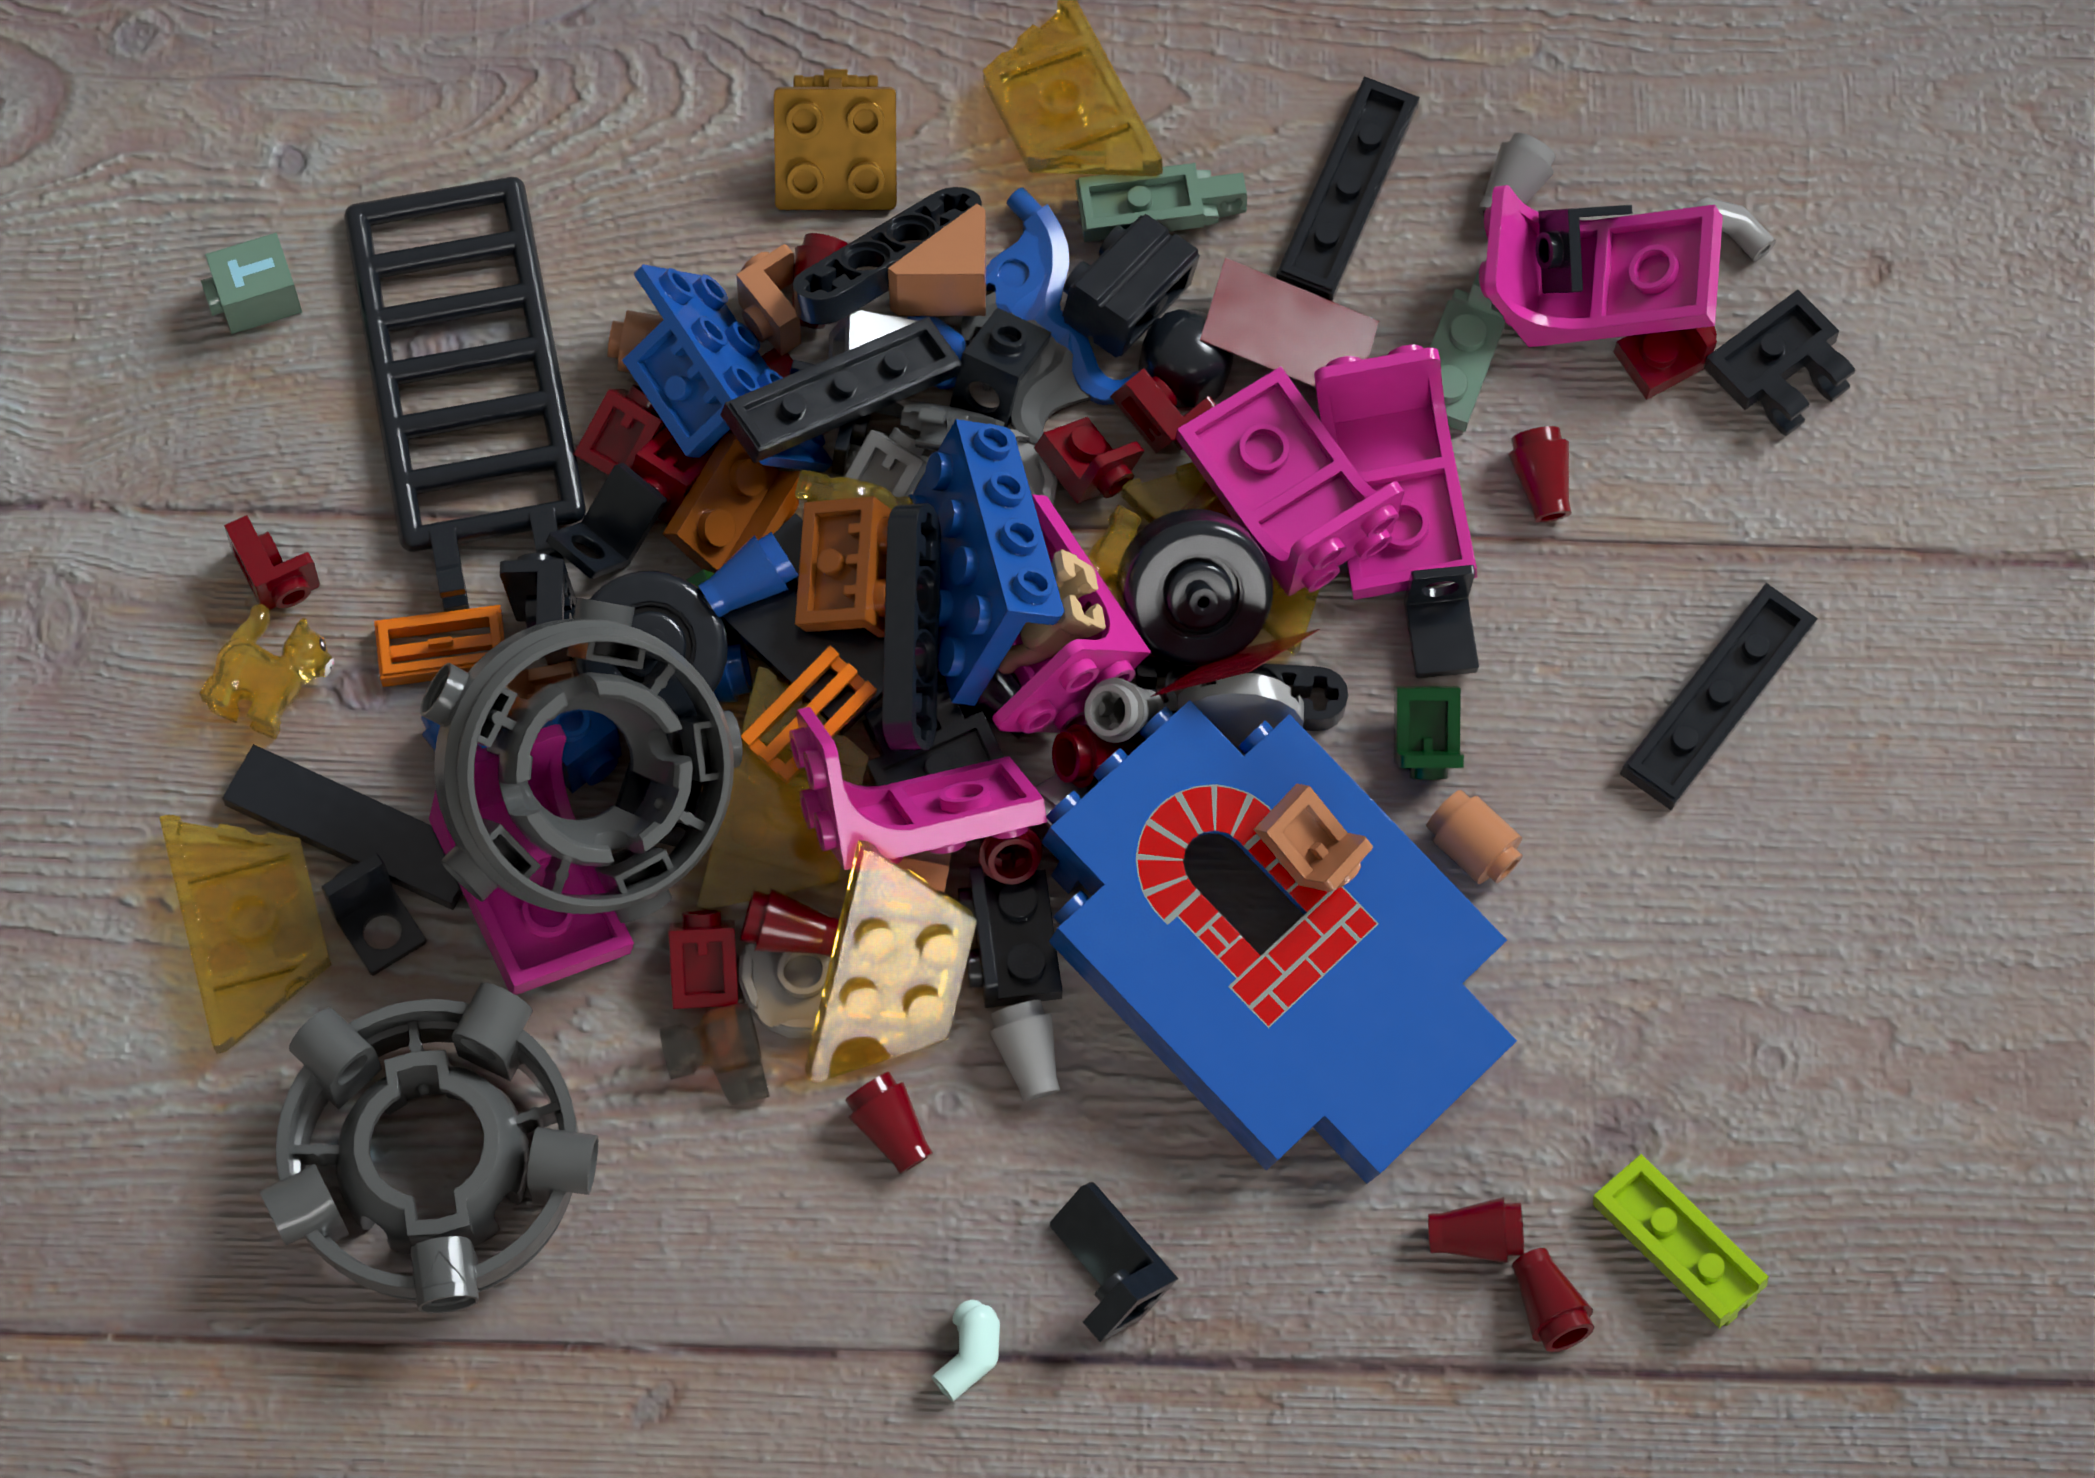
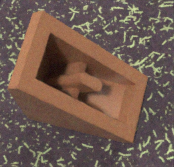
M975 204L888 268L889 299L892 312L898 316H986V210L983 207Z

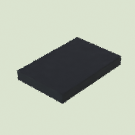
M795 513L773 535L799 575L803 520ZM799 576L786 583L789 590L737 608L721 617L723 623L789 686L830 645L839 653V657L847 664L850 663L858 671L860 677L865 681L868 680L877 689V692L838 732L841 736L883 697L884 637H877L865 628L806 632L796 626L795 617ZM829 669L801 698L809 704L837 674ZM847 685L819 715L828 721L856 692Z

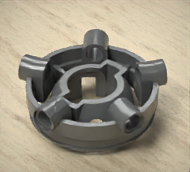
M577 597L572 619L554 620L538 624L510 636L488 651L469 672L451 663H446L431 681L423 697L420 714L440 725L434 763L436 793L445 824L456 844L440 862L453 878L479 901L483 902L498 887L516 898L545 909L572 914H595L615 911L620 923L632 922L648 916L668 904L672 899L669 888L684 878L698 864L716 838L730 802L734 768L739 767L742 762V739L737 720L730 710H722L714 692L705 679L683 656L657 637L632 627L634 607ZM564 647H568L566 656L643 669L645 653L658 661L650 673L644 676L642 683L619 675L587 672L555 684H548L542 687L530 699L519 698L517 693L506 688L522 670L534 661ZM673 674L690 697L697 713L696 716L678 718L664 699L658 696L661 689L667 686V682ZM580 709L592 710L603 714L615 723L623 733L629 746L631 757L630 770L651 781L644 800L634 814L612 805L606 811L591 818L581 820L564 819L553 815L539 803L528 784V780L531 779L533 760L530 752L538 736L537 734L546 722L552 721L563 712ZM477 744L486 746V751L499 757L498 780L501 794L512 822L529 842L546 854L551 855L549 865L545 869L546 875L542 887L529 879L541 867L540 864L501 824L481 817L474 784V761ZM692 780L704 782L695 815L684 811L691 791ZM676 822L688 826L683 838L669 855L665 849L655 847L672 830ZM626 848L612 855L611 850ZM570 864L596 866L595 871L606 893L592 895L561 893L565 880L569 876Z
M484 982L478 987L470 1004L441 999L406 1001L369 1012L351 1021L349 1024L331 1007L325 1008L311 1017L298 1030L289 1045V1051L304 1066L297 1074L288 1091L277 1128L276 1163L279 1182L259 1191L285 1245L287 1246L305 1237L312 1248L341 1274L378 1293L417 1301L418 1310L424 1313H447L471 1307L479 1301L478 1292L489 1289L508 1279L528 1264L548 1243L558 1228L567 1210L572 1193L590 1194L595 1177L599 1145L598 1135L579 1133L572 1099L558 1067L546 1050L530 1034L523 1030L533 1012L530 1005L506 989ZM423 1043H454L458 1057L509 1081L512 1080L517 1069H520L537 1085L549 1104L533 1107L529 1111L519 1114L511 1099L503 1091L474 1071L452 1066L446 1050L424 1051ZM409 1046L410 1053L384 1060L386 1077L375 1082L356 1101L342 1125L337 1145H323L322 1143L310 1145L316 1123L327 1103L330 1101L339 1110L382 1070L379 1057ZM446 1094L447 1098L464 1101L474 1110L484 1131V1147L480 1161L473 1174L462 1185L454 1189L457 1213L439 1219L419 1220L414 1197L391 1188L376 1171L370 1155L371 1137L375 1124L383 1112L391 1115L407 1105L408 1100L425 1095ZM558 1123L559 1130L544 1127ZM535 1131L530 1148L526 1133ZM316 1165L322 1167L336 1165V1176L341 1195L357 1224L365 1230H370L375 1223L379 1225L386 1233L387 1242L391 1249L411 1255L413 1276L393 1274L374 1269L353 1258L335 1243L348 1236L349 1233ZM528 1184L533 1204L545 1205V1207L533 1224L514 1243L492 1258L478 1264L474 1248L493 1237L500 1230L495 1220V1211L504 1197L519 1205L525 1195Z

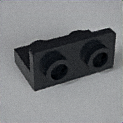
M529 553L519 556L517 560L500 562V578L516 621L526 622V627L530 628L554 620L573 618L576 596L564 559H554L549 555L541 553ZM568 647L561 648L542 657L546 659L548 665L571 661L570 656H566Z
M982 865L969 867V885L967 888H958L957 891L962 927L974 926L977 948L966 950L970 988L982 987L985 1008L1015 1005L1032 1000H1041L1042 1002L1062 999L1063 990L1057 950L1049 943L1054 934L1046 869L1036 870L1026 881L1010 885L1001 883L989 876H983Z

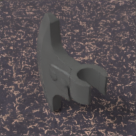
M900 400L875 411V413L900 418V425L910 426L909 429L921 431L919 439L915 440L916 448L938 451L955 419L1004 426L1005 422L968 410L911 400Z

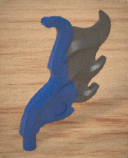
M1022 187L1008 198L1006 204L1022 220L1024 232L1016 243L994 257L987 265L986 291L992 290L994 293L986 295V316H963L961 335L966 345H969L974 333L980 331L997 308L1051 332L1048 345L1020 381L1010 417L1012 428L1030 437V440L1026 441L1036 445L1044 433L1045 422L1055 412L1086 401H1092L1101 405L1116 404L1110 395L1140 371L1133 372L1123 380H1113L1107 377L1098 366L1088 337L1086 338L1064 322L1060 303L1063 296V287L1069 273V245L1062 226L1049 205L1047 204L1042 207ZM982 382L986 391L990 390L991 386Z

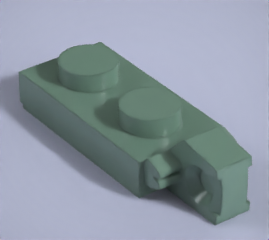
M1196 163L1080 177L1075 180V191L1084 242L1105 240L1116 226L1120 225L1127 229L1140 215L1143 216L1144 214L1168 228V231H1177L1212 225L1219 222L1218 218L1247 211V191L1243 172L1211 176L1210 170H1197Z
M1479 269L1470 293L1455 289L1452 299L1448 300L1430 346V348H1436L1439 351L1448 425L1464 432L1469 424L1505 326L1503 315L1481 291Z

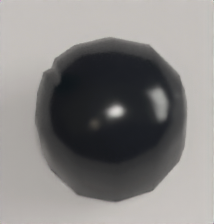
M1177 309L1165 313L1150 326L1142 343L1138 370L1141 371L1144 368L1151 377L1155 376L1163 380L1176 397V407L1193 408L1208 396L1212 400L1218 398L1224 391L1227 378L1232 369L1233 353L1200 340L1208 315L1202 311Z

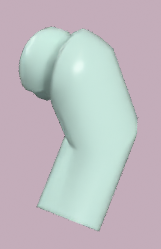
M977 1300L964 1301L956 1308L952 1321L957 1325L959 1332V1353L932 1375V1379L937 1387L952 1402L993 1369L999 1357V1319L990 1306L984 1305Z

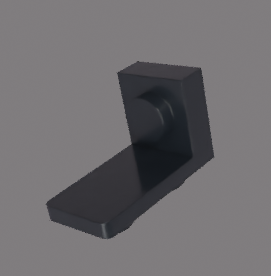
M1094 1182L1081 1186L1050 1221L1051 1229L1101 1285L1094 1294L1100 1303L1083 1321V1324L1099 1342L1140 1321L1179 1279Z

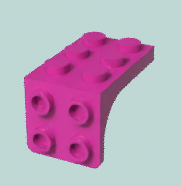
M1509 185L1495 186L1492 193L1491 207H1487L1484 214V228L1488 238L1486 261H1483L1479 268L1480 288L1483 295L1489 298L1503 315L1507 325L1512 326L1528 347L1715 326L1723 216L1714 204L1598 220H1580L1583 291L1544 294L1542 292L1541 267L1537 262L1535 252L1536 240L1540 234L1539 213L1525 205Z
M1404 345L1391 350L1385 356L1363 360L1355 356L1336 358L1328 362L1325 367L1317 369L1314 372L1319 420L1347 459L1375 491L1394 481H1397L1405 491L1398 512L1399 518L1395 522L1393 531L1390 534L1392 536L1390 543L1370 558L1361 560L1357 554L1346 561L1353 600L1406 591L1411 571L1474 565V578H1477V566L1448 425L1438 349L1423 348L1419 345ZM1451 581L1437 582L1426 587L1451 583Z
M1281 366L1177 429V441L1233 520L1243 526L1256 541L1269 563L1272 575L1288 597L1304 587L1309 592L1320 589L1339 574V565L1357 554L1361 560L1370 558L1385 548L1392 540L1390 534L1393 531L1395 522L1399 518L1398 512L1405 491L1397 481L1375 491L1360 476Z
M1032 494L1050 562H1053L1056 552L1065 550L1077 555L1078 559L1094 568L1098 590L1078 598V601L1081 603L1084 614L1088 608L1098 603L1103 609L1106 627L1094 636L1069 642L1052 659L1047 658L1040 663L1017 668L1014 673L1022 688L994 714L992 720L999 731L1024 732L1026 734L1034 732L1060 733L1067 731L1073 724H1087L1084 712L1085 703L1090 692L1098 683L1109 678H1121L1131 682L1135 676L1134 669L1151 651L1049 498L1045 495ZM1020 633L1012 646L1023 643Z
M810 707L796 710L799 729L790 730L789 738L796 766L798 769L805 768L809 789L800 791V803L804 820L808 829H816L821 849L823 851L831 850L844 870L861 866L873 869L887 868L900 863L903 856L924 851L936 854L951 853L963 848L967 841L988 836L998 839L1014 838L1025 834L1030 826L1047 823L1044 798L1010 756L887 785H856L842 779L836 744Z
M555 724L542 728L537 734L538 736L530 752L533 760L531 779L528 780V784L535 798L545 809L555 816L576 820L566 792L562 770V753L567 737L561 725ZM477 745L474 761V784L481 817L501 824L540 864L541 867L529 879L542 887L546 875L545 869L549 865L551 855L546 854L529 842L512 822L499 785V757L486 751L487 747L482 749L481 746ZM435 789L429 821L446 855L456 844L445 824ZM570 864L569 876L565 880L561 893L592 895L606 892L595 871L596 866ZM459 883L507 989L515 995L631 954L634 942L625 923H620L615 911L595 914L557 912L523 901L498 887L481 902Z

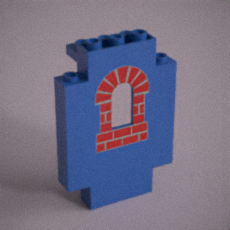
M1191 700L1183 705L1175 714L1166 706L1139 731V734L1145 739L1140 746L1129 756L1121 748L1118 749L1093 773V776L1099 782L1083 798L1075 791H1072L1046 816L1053 825L1049 828L1042 843L1059 860L1051 877L1068 894L1081 883L1092 895L1089 898L1082 890L1079 891L1054 915L1053 918L1060 926L1056 929L1049 943L1266 1171L1313 1127L1358 1176L1368 1184L1383 1172L1517 1042L1507 1029L1462 984L1507 939L1290 714L1275 728L1267 721L1260 724L1238 746L1245 754L1243 756ZM1295 784L1310 786L1347 833L1363 835L1373 845L1372 850L1360 862L1361 868L1358 874L1349 883L1331 892L1299 886L1253 830ZM1205 834H1219L1234 841L1304 914L1262 955L1241 936L1187 877L1183 859L1187 846L1195 838Z

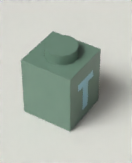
M277 232L205 254L212 277L200 281L212 316L224 312L231 334L303 313Z

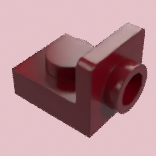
M1715 326L1626 336L1616 342L1613 353L1645 399L1648 400L1704 370L1706 357L1715 350L1717 333Z
M1144 368L1110 395L1156 454L1171 442H1174L1182 450V446L1176 439L1177 429L1216 406V403L1208 396L1182 416L1176 408L1177 400L1169 386L1160 378L1151 377Z
M633 384L629 391L625 389H609L578 444L574 455L607 475L610 474L615 465L625 463L632 469L636 453L661 432L666 425L640 386Z
M1088 417L1044 432L1034 447L1035 451L1077 504L1099 495H1103L1104 498H1111L1123 491L1134 478L1132 470L1144 453L1143 448L1137 441L1112 449Z
M665 427L636 453L632 470L668 500L658 517L659 519L669 524L719 441L700 458L687 457L668 428Z
M248 515L224 525L232 553L263 613L275 607L289 608L304 601L312 590L320 586L315 563L308 552L283 562L270 533L267 531L257 535Z
M721 911L683 912L682 922L670 923L669 926L673 1009L738 1006L735 920H721Z

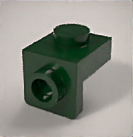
M1394 686V763L1400 768H1410V778L1421 780L1447 779L1448 768H1464V754L1460 752V687Z

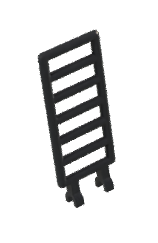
M506 177L355 203L348 206L344 214L399 542L408 552L433 549L437 581L444 612L470 609L458 544L533 531L536 553L546 554L554 559H563V556L546 542L547 537L551 532L558 530L557 526L577 523L586 514L585 500L577 458L574 455L575 447L526 188L523 181L518 177ZM504 203L509 231L375 254L371 225ZM510 255L514 257L519 284L388 307L384 306L380 278ZM519 308L524 310L528 337L394 361L389 331ZM533 361L538 391L403 415L398 385ZM543 415L548 446L414 470L412 468L408 439ZM550 470L554 471L559 501L422 525L417 494Z

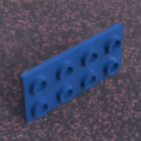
M642 264L634 272V276L664 320L622 361L687 457L700 458L730 430L720 415L725 402L780 380L783 377L768 367L758 352L760 343L757 337L748 327L736 320L726 305L728 296L716 280L705 274L698 275L677 271L673 268L665 269ZM819 435L759 461L765 466L825 472L832 466V460L823 448L825 444L823 435Z

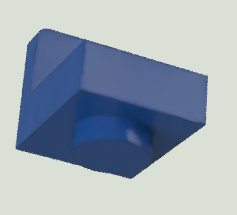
M578 709L563 712L552 721L546 722L542 727L545 728L559 724L567 737L562 753V770L565 786L571 793H574L586 782L588 785H595L605 779L618 764L617 758L622 755L617 726L603 714L592 710Z

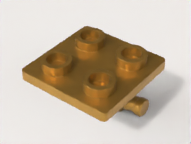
M824 69V75H814L813 77L795 75L793 87H777L774 90L776 208L779 210H892L896 207V90L893 87H878L877 75H848V69Z

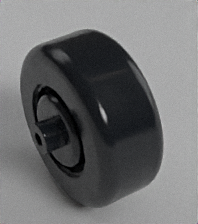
M1205 509L1174 511L1146 525L1127 546L1119 564L1116 582L1119 605L1151 653L1169 663L1188 667H1200L1232 657L1251 644L1268 619L1274 591L1269 563L1251 534L1230 517Z
M638 571L615 578L592 595L590 600L634 607L632 627L653 635L671 646L700 673L712 691H715L726 666L728 653L727 635L722 618L716 615L698 587L670 573ZM646 653L643 669L570 657L574 677L587 672L619 675L638 683L643 682L644 676L649 674L658 662ZM673 674L668 680L667 686L661 689L658 696L664 699L678 718L688 717L696 711L686 690Z

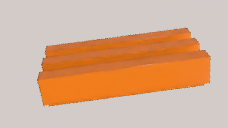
M501 605L374 621L382 687L432 681L437 672L446 663H451L469 672L487 652L392 664V662L491 650L505 640ZM490 627L491 632L456 638L451 636L432 638L425 642L390 646L389 640Z
M831 645L741 735L742 743L786 785L803 769L797 768L794 757L786 764L777 757L790 744L789 731L799 729L797 716L768 746L760 741L784 714L831 669L837 675L806 707H810L817 716L847 685L856 692L823 725L833 738L877 692V689L868 680L865 681L858 675V671L850 663L847 664L839 657V653Z

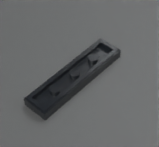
M1364 76L1277 271L1276 279L1333 302L1418 109L1419 96Z
M928 316L725 402L720 415L755 464L958 375L963 363Z
M1765 583L1624 764L1620 775L1672 811L1813 629L1818 618Z
M252 745L222 798L225 806L348 863L362 862L378 853L385 863L392 883L448 909L454 910L463 894L459 883L440 862L445 853L432 825L257 745Z

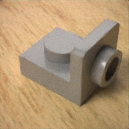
M894 427L890 435L885 432L871 430L837 489L835 496L840 499L874 496L890 509L903 505L906 497L912 494L921 476L925 473L926 464L929 459L923 455L925 449L916 448L915 440L918 438L898 427Z

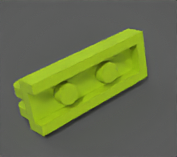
M1642 1154L1593 1195V1206L1719 1329L1723 1325L1728 1326L1738 1317V1312L1742 1308L1747 1309L1757 1300V1295L1767 1287L1769 1276Z

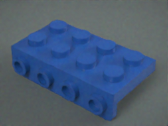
M955 419L938 451L930 455L925 473L914 493L906 497L903 505L930 503L938 515L941 527L938 668L940 673L945 676L951 702L975 706L1025 623L1055 625L1063 615L1064 607L1014 433L1004 426Z

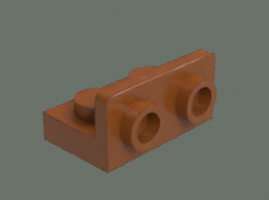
M726 433L721 438L700 475L672 517L663 535L702 570L716 573L754 535L759 540L770 532L774 534L782 524L793 516L799 505L798 498L807 485L808 479L799 471H779L774 466H765L760 462L754 464L733 433Z
M874 496L804 502L795 625L804 631L865 628L877 637H884L887 527L892 509Z

